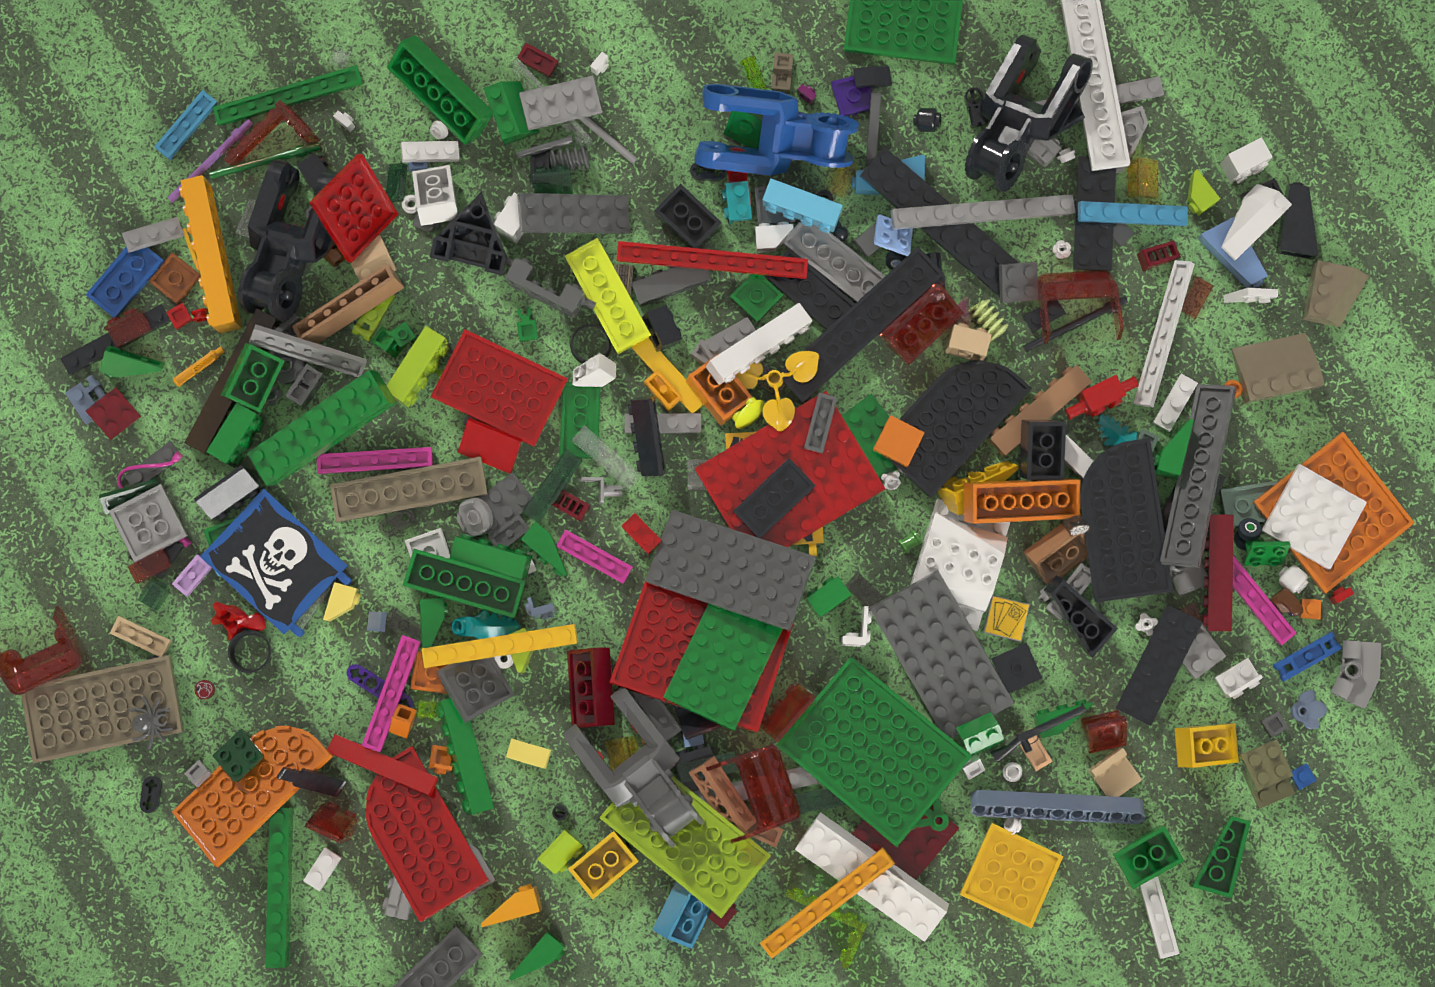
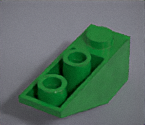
M535 521L521 538L524 542L522 546L530 553L534 550L539 554L537 558L545 565L550 563L553 566L552 571L559 577L562 575L567 577V571L552 535Z
M1086 699L1076 701L1075 706L1068 707L1067 704L1056 706L1055 711L1049 712L1048 708L1038 710V715L1033 716L1035 726L1081 706V703L1088 710L1093 703H1087ZM1081 715L1038 734L1039 738L1061 734Z

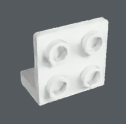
M868 606L862 608L860 637H858V633H847L841 637L840 646L864 647L866 643L870 642V630H867V624L871 623L872 612L868 611Z

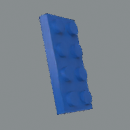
M125 247L86 293V296L113 318L117 319L164 263V260L148 247L129 253Z

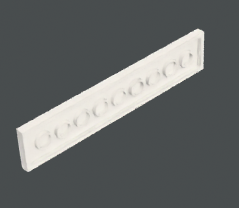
M1060 0L1070 55L1073 53L1091 58L1093 62L1090 79L1078 99L1080 109L1085 116L1082 121L1091 171L1129 166L1130 158L1100 0Z

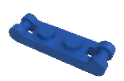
M1333 631L1274 663L1273 667L1280 673L1281 681L1284 682L1341 650L1340 643H1337L1334 639ZM1325 642H1328L1330 645L1329 649L1325 647ZM1289 663L1292 670L1287 672L1285 665Z

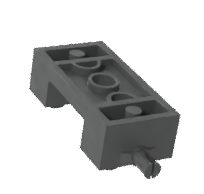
M507 258L506 265L510 269L505 278L509 286L575 320L583 305L592 310L595 308L596 302L588 299L582 291L583 288L580 286L566 284L559 297L558 292L550 288L545 290L541 287L540 283L533 280L536 272L532 262L525 258L521 260L515 258L514 261Z

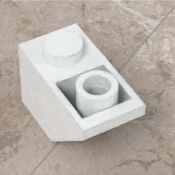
M779 222L777 225L770 226L769 223H762L755 227L757 253L776 252L792 232L793 224Z
M600 353L573 370L574 386L603 387L616 379V363Z

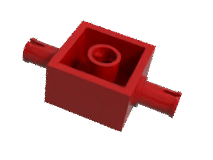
M1114 375L1081 391L1076 396L1078 403L1066 408L1065 413L1069 420L1083 413L1085 417L1091 415L1094 418L1102 414L1106 407L1110 410L1123 402L1122 399L1126 396V392L1139 387L1138 381L1132 376L1120 382L1117 375Z

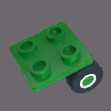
M1252 518L1243 519L1239 523L1234 541L1239 549L1247 551L1243 561L1244 565L1252 567L1282 565L1291 546L1290 542H1262L1258 539L1262 532L1261 524Z

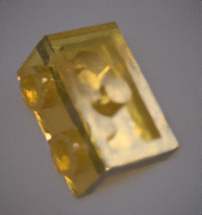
M1139 157L1130 161L1128 166V198L1138 196L1151 199L1158 198V160Z
M635 736L605 741L612 771L638 751V743L635 740Z

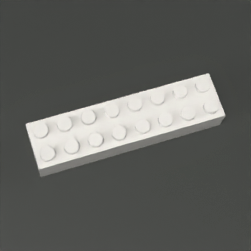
M821 812L803 835L795 849L838 881L876 853V851ZM895 865L857 893L924 942L947 913L949 903Z

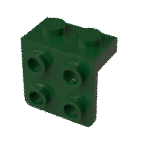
M243 729L234 734L212 755L234 782H239L264 758L263 753L250 739L252 735Z

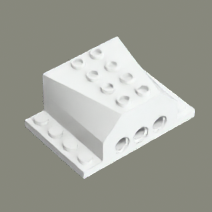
M937 498L911 584L939 570L972 630L978 631L983 612L988 607L1003 562L1008 539L1006 535L1010 522L977 524L964 522V515H957L949 511L946 504Z

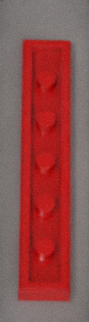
M334 734L327 749L336 757L428 796H431L439 779L436 776Z

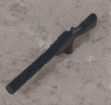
M1081 703V706L1021 734L1015 733L1016 738L1013 741L990 753L997 762H1000L1020 744L1025 753L1033 750L1030 744L1038 741V734L1087 712L1083 703ZM1037 735V740L1029 743L1028 739Z

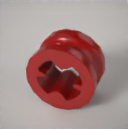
M200 308L191 312V315L194 316L193 322L206 321L208 309Z

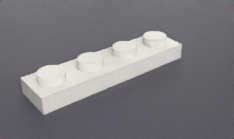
M1155 877L1139 887L1158 956L1162 959L1180 953L1159 878Z

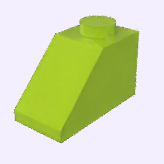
M1197 169L1190 177L1187 202L1191 212L1200 216L1220 200V197Z

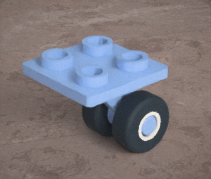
M879 214L876 220L874 244L890 251L886 255L885 264L889 269L893 270L910 254L913 228L893 230L891 218Z

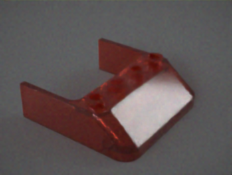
M1101 270L1045 273L1038 277V301L1044 344H1048L1051 333L1047 302L1052 300L1109 297L1111 298L1116 339L1121 340L1124 325L1118 285L1110 272Z
M768 745L706 767V770L709 771L729 763H735L757 822V829L731 839L732 843L748 839L798 819L800 808L780 751L775 745Z

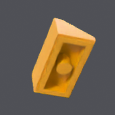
M658 369L643 381V385L668 412L683 398Z

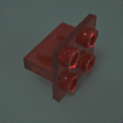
M132 308L124 312V317H114L106 322L108 325L104 329L109 332L117 348L152 330L143 314L145 313L144 310Z

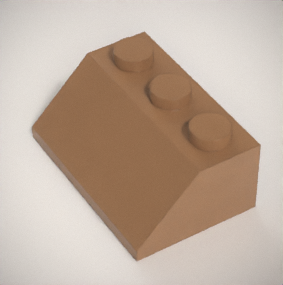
M1066 519L1024 551L1029 564L1046 586L1056 575L1062 578L1088 558L1085 535L1082 529L1071 519Z

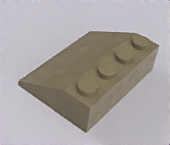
M1306 333L1231 349L1239 383L1242 385V395L1245 404L1313 390L1325 385L1320 365Z

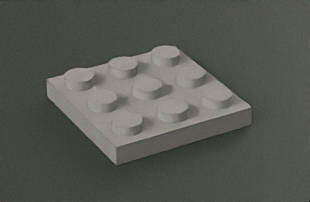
M162 484L109 510L134 562H138L188 536Z

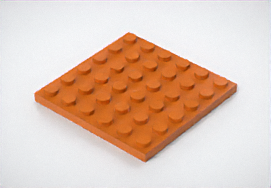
M1344 432L1334 437L1301 463V465L1367 503L1331 569H1326L1289 548L1323 594L1330 591L1415 523ZM1294 470L1252 502L1266 520L1269 518Z

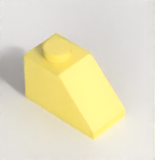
M334 582L323 620L332 621L352 610L355 604L358 605L361 598L359 589Z

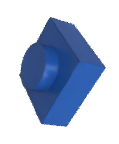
M1307 763L1291 771L1293 774L1291 778L1298 790L1317 781Z

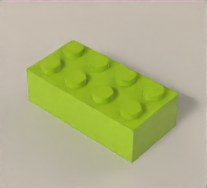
M427 326L424 327L387 384L394 399L408 408L416 403L419 398L417 394L420 389H425L429 383L428 377L431 373L434 374L440 365L438 363L441 357L445 358L450 350V344L446 338Z

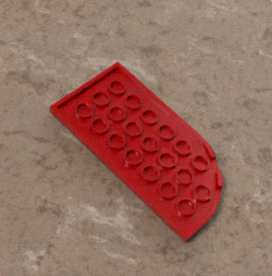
M413 746L393 757L395 760L428 773ZM379 774L376 775L366 797L365 815L367 825L419 922H423L489 881L436 786L431 796H428Z

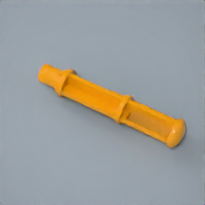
M220 346L216 350H211L179 375L173 377L174 384L181 387L186 381L218 360L219 356L225 353L224 349Z

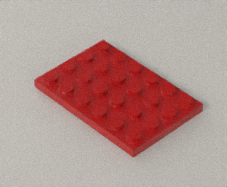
M464 329L430 397L482 423L523 439L522 442L535 447L568 378Z

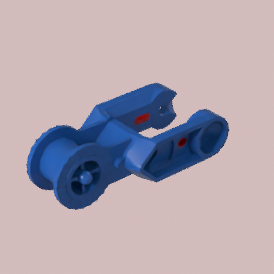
M723 84L704 85L702 96L705 108L723 112L738 111L763 114L758 149L732 146L715 141H701L694 156V162L699 166L771 176L786 173L792 160H805L817 166L844 168L853 164L854 156L846 151L849 134L857 132L859 128V123L853 118L835 113L805 114L804 112H799L797 98L780 91Z

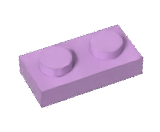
M197 554L172 585L188 597L210 572L212 567Z

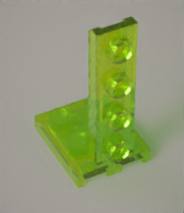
M794 886L793 889L788 888L786 891L788 898L806 906L818 898L814 895L807 897L803 895V890ZM838 907L828 916L856 928V931H851L847 942L850 943L848 949H843L839 961L842 962L841 967L849 969L868 923L858 920V915L847 911L846 914L840 912V907Z

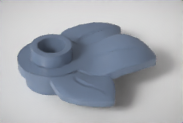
M1308 690L1300 694L1298 702L1291 707L1290 713L1295 720L1302 721L1306 728L1317 729L1319 728L1318 718L1326 714L1327 707L1324 703L1315 701L1314 690Z

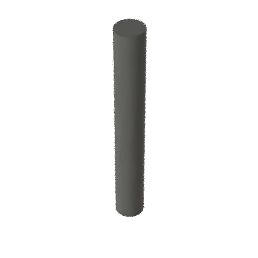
M569 136L517 151L519 159L572 144L573 140Z

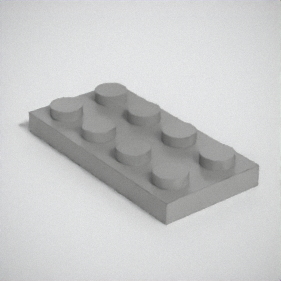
M593 76L519 93L528 130L602 113Z

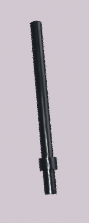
M1123 296L1113 302L1109 301L1103 304V307L1023 345L1025 352H1028L1093 319L1116 311V308L1128 303L1126 296Z

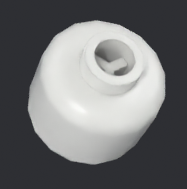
M1292 565L1289 568L1285 566L1278 574L1281 576L1279 584L1284 588H1288L1292 593H1300L1309 583L1307 581L1308 575L1296 565Z

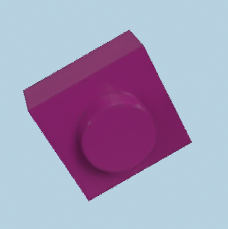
M801 84L797 89V95L810 106L816 101L817 95L815 90L808 85Z

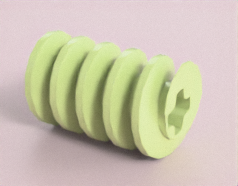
M988 299L982 300L973 306L969 312L975 311L972 317H979L977 324L984 323L981 328L988 329V333L993 335L990 340L992 342L1006 331L1008 324L1001 325L1004 318L997 319L999 311L992 312L995 306L988 307L991 301Z

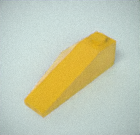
M1004 461L985 467L984 472H967L968 477L958 480L956 476L950 477L937 493L949 511L957 515H964V483L1005 481L1019 468L1018 465L1012 462Z

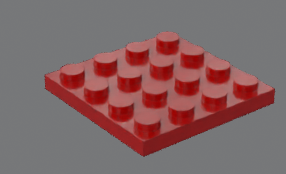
M357 154L309 202L345 260L350 263L398 215L397 210L363 154Z

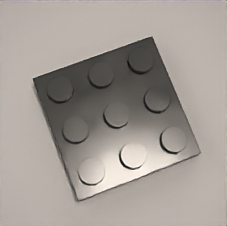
M494 657L449 664L436 672L464 723L515 695Z

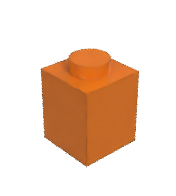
M398 704L391 719L389 732L407 738L413 727L417 710Z

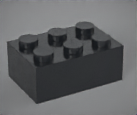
M682 184L654 210L655 216L688 248L701 249L722 228V222Z
M1021 421L1019 477L1026 480H1064L1065 421Z

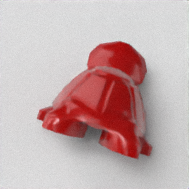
M218 601L213 603L216 615L211 619L212 625L222 624L228 632L227 640L229 641L245 628L253 631H263L266 628V620L260 613L247 615L236 605H225Z

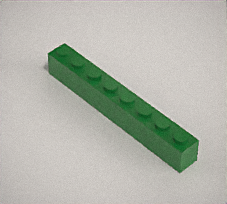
M280 807L269 818L265 968H286L290 965L294 807Z

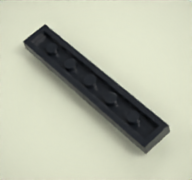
M160 304L60 359L71 376L103 359L104 352L108 346L121 349L170 323L171 320L164 306Z

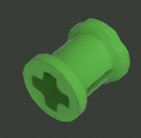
M914 530L903 540H898L900 547L907 555L911 549L923 544L921 538Z

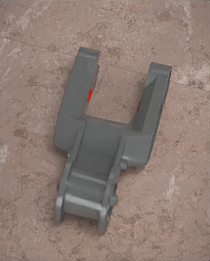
M620 687L610 697L629 720L633 730L639 733L645 741V746L612 771L600 751L596 750L585 733L576 724L565 730L562 735L618 808L630 802L635 807L638 805L651 822V830L658 831L667 844L673 848L676 844L671 838L694 819L700 825L705 821L693 807V798L690 795H684L671 779L674 777L671 770L680 758L629 691L624 687Z

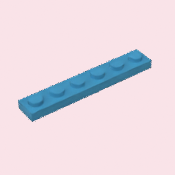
M1080 201L1078 202V222L1187 226L1188 206Z

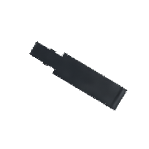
M283 767L277 775L278 779L293 782L294 787L338 797L348 783L345 778L305 768L299 771Z

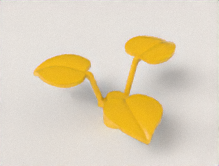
M801 351L792 354L785 362L787 370L790 371L789 373H780L777 370H772L760 377L763 373L762 364L754 362L749 365L751 368L743 374L740 372L735 374L746 389L755 388L758 380L767 379L769 386L774 388L776 400L772 399L765 403L763 417L777 431L785 430L791 424L795 414L794 404L789 398L780 400L778 388L783 383V377L793 375L794 379L801 383L812 380L817 372L819 354L812 351Z

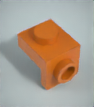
M432 745L429 769H433L436 774H446V772L452 771L453 766H450L451 755H448L446 747Z

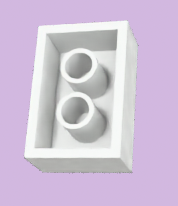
M450 165L412 171L416 205L421 226L453 220L458 215Z

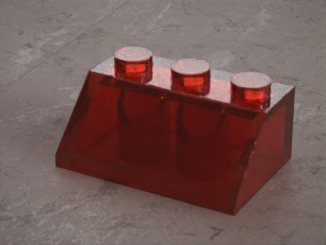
M799 683L795 686L791 684L785 691L787 696L783 700L779 698L772 706L775 710L770 715L766 713L762 719L760 728L777 743L816 699L813 694Z

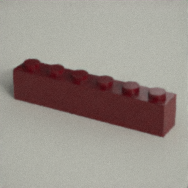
M1211 514L1208 538H1206L1204 549H1208V557H1204V568L1207 569V576H1204V588H1207V596L1203 597V607H1207V615H1203V627H1206L1207 631L1232 632L1234 515Z

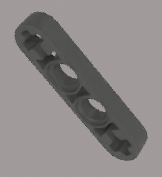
M871 92L866 166L873 161L877 154L881 93Z

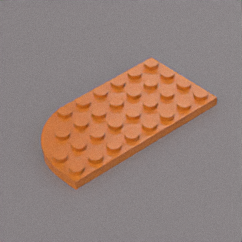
M276 726V728L266 731L262 730L254 734L250 739L263 753L264 758L239 782H234L223 768L219 766L172 811L215 867H219L300 789L294 787L293 782L277 778L283 767L299 771L302 768L318 771L333 757L315 736L303 729L291 726Z

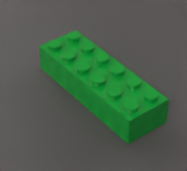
M416 35L400 42L386 68L464 145L478 139L494 112Z
M413 549L402 586L516 619L527 582Z

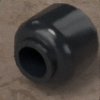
M920 108L917 114L913 116V125L917 126L919 132H936L941 127V113L936 108Z

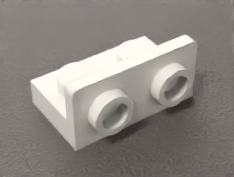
M1246 658L1214 679L1226 698L1233 697L1235 699L1244 694L1242 690L1247 687L1252 689L1259 685V680L1263 677L1257 673L1249 658Z

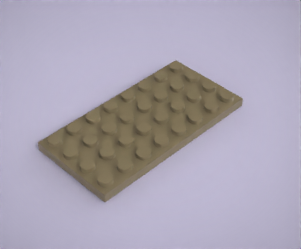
M171 655L20 687L33 764L139 742L132 739L141 737L147 732L139 733L135 731L132 722L137 715L145 713L138 711L129 712V709L141 708L148 711L146 704L141 699L142 696L148 701L152 713L155 703L159 698H161V702L156 712L164 708H170V711L160 713L168 715L167 717H162V723H169L168 726L161 728L172 727V731H159L162 737L185 732ZM150 733V735H149L148 737H146V738H144V739H142V740H140V741H144V740L150 739L151 733Z

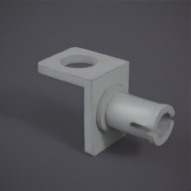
M604 477L580 478V482H598L599 505L604 503L605 497H622V485H605Z

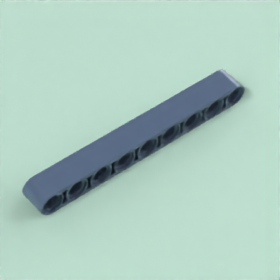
M975 790L970 794L971 813L975 816L1140 824L1145 821L1144 804L1140 798Z

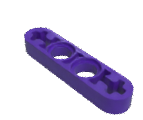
M353 664L347 669L346 673L350 681L376 697H380L385 680L357 664ZM359 668V673L365 676V672L368 673L362 684L360 683L362 680L360 677H352V669L356 670ZM370 678L377 680V686L374 689H370L367 686V681ZM403 692L401 700L407 698L409 707L413 708V699Z

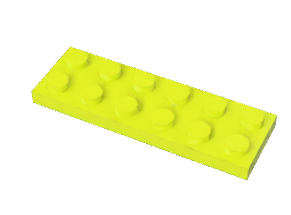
M598 238L565 255L586 297L596 302L594 311L618 354L652 336Z

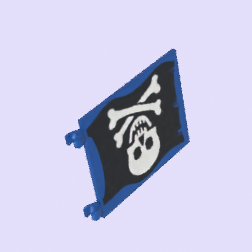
M265 489L254 498L200 556L284 635L289 629L297 637L304 635V630L296 622L337 578L347 586L352 583V579L343 572L348 565Z

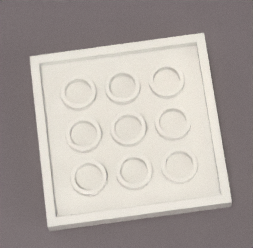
M1298 464L1262 528V532L1277 541H1289L1291 549L1324 568L1331 569L1367 502L1303 465Z

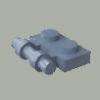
M93 375L86 378L89 383L88 387H85L80 382L65 392L86 425L91 423L93 419L85 410L96 402L90 394L95 392L99 399L105 395L101 388V383Z

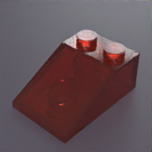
M329 801L328 804H321L304 827L341 844L351 840L360 819L356 818V813L350 810L343 812L339 810V805Z

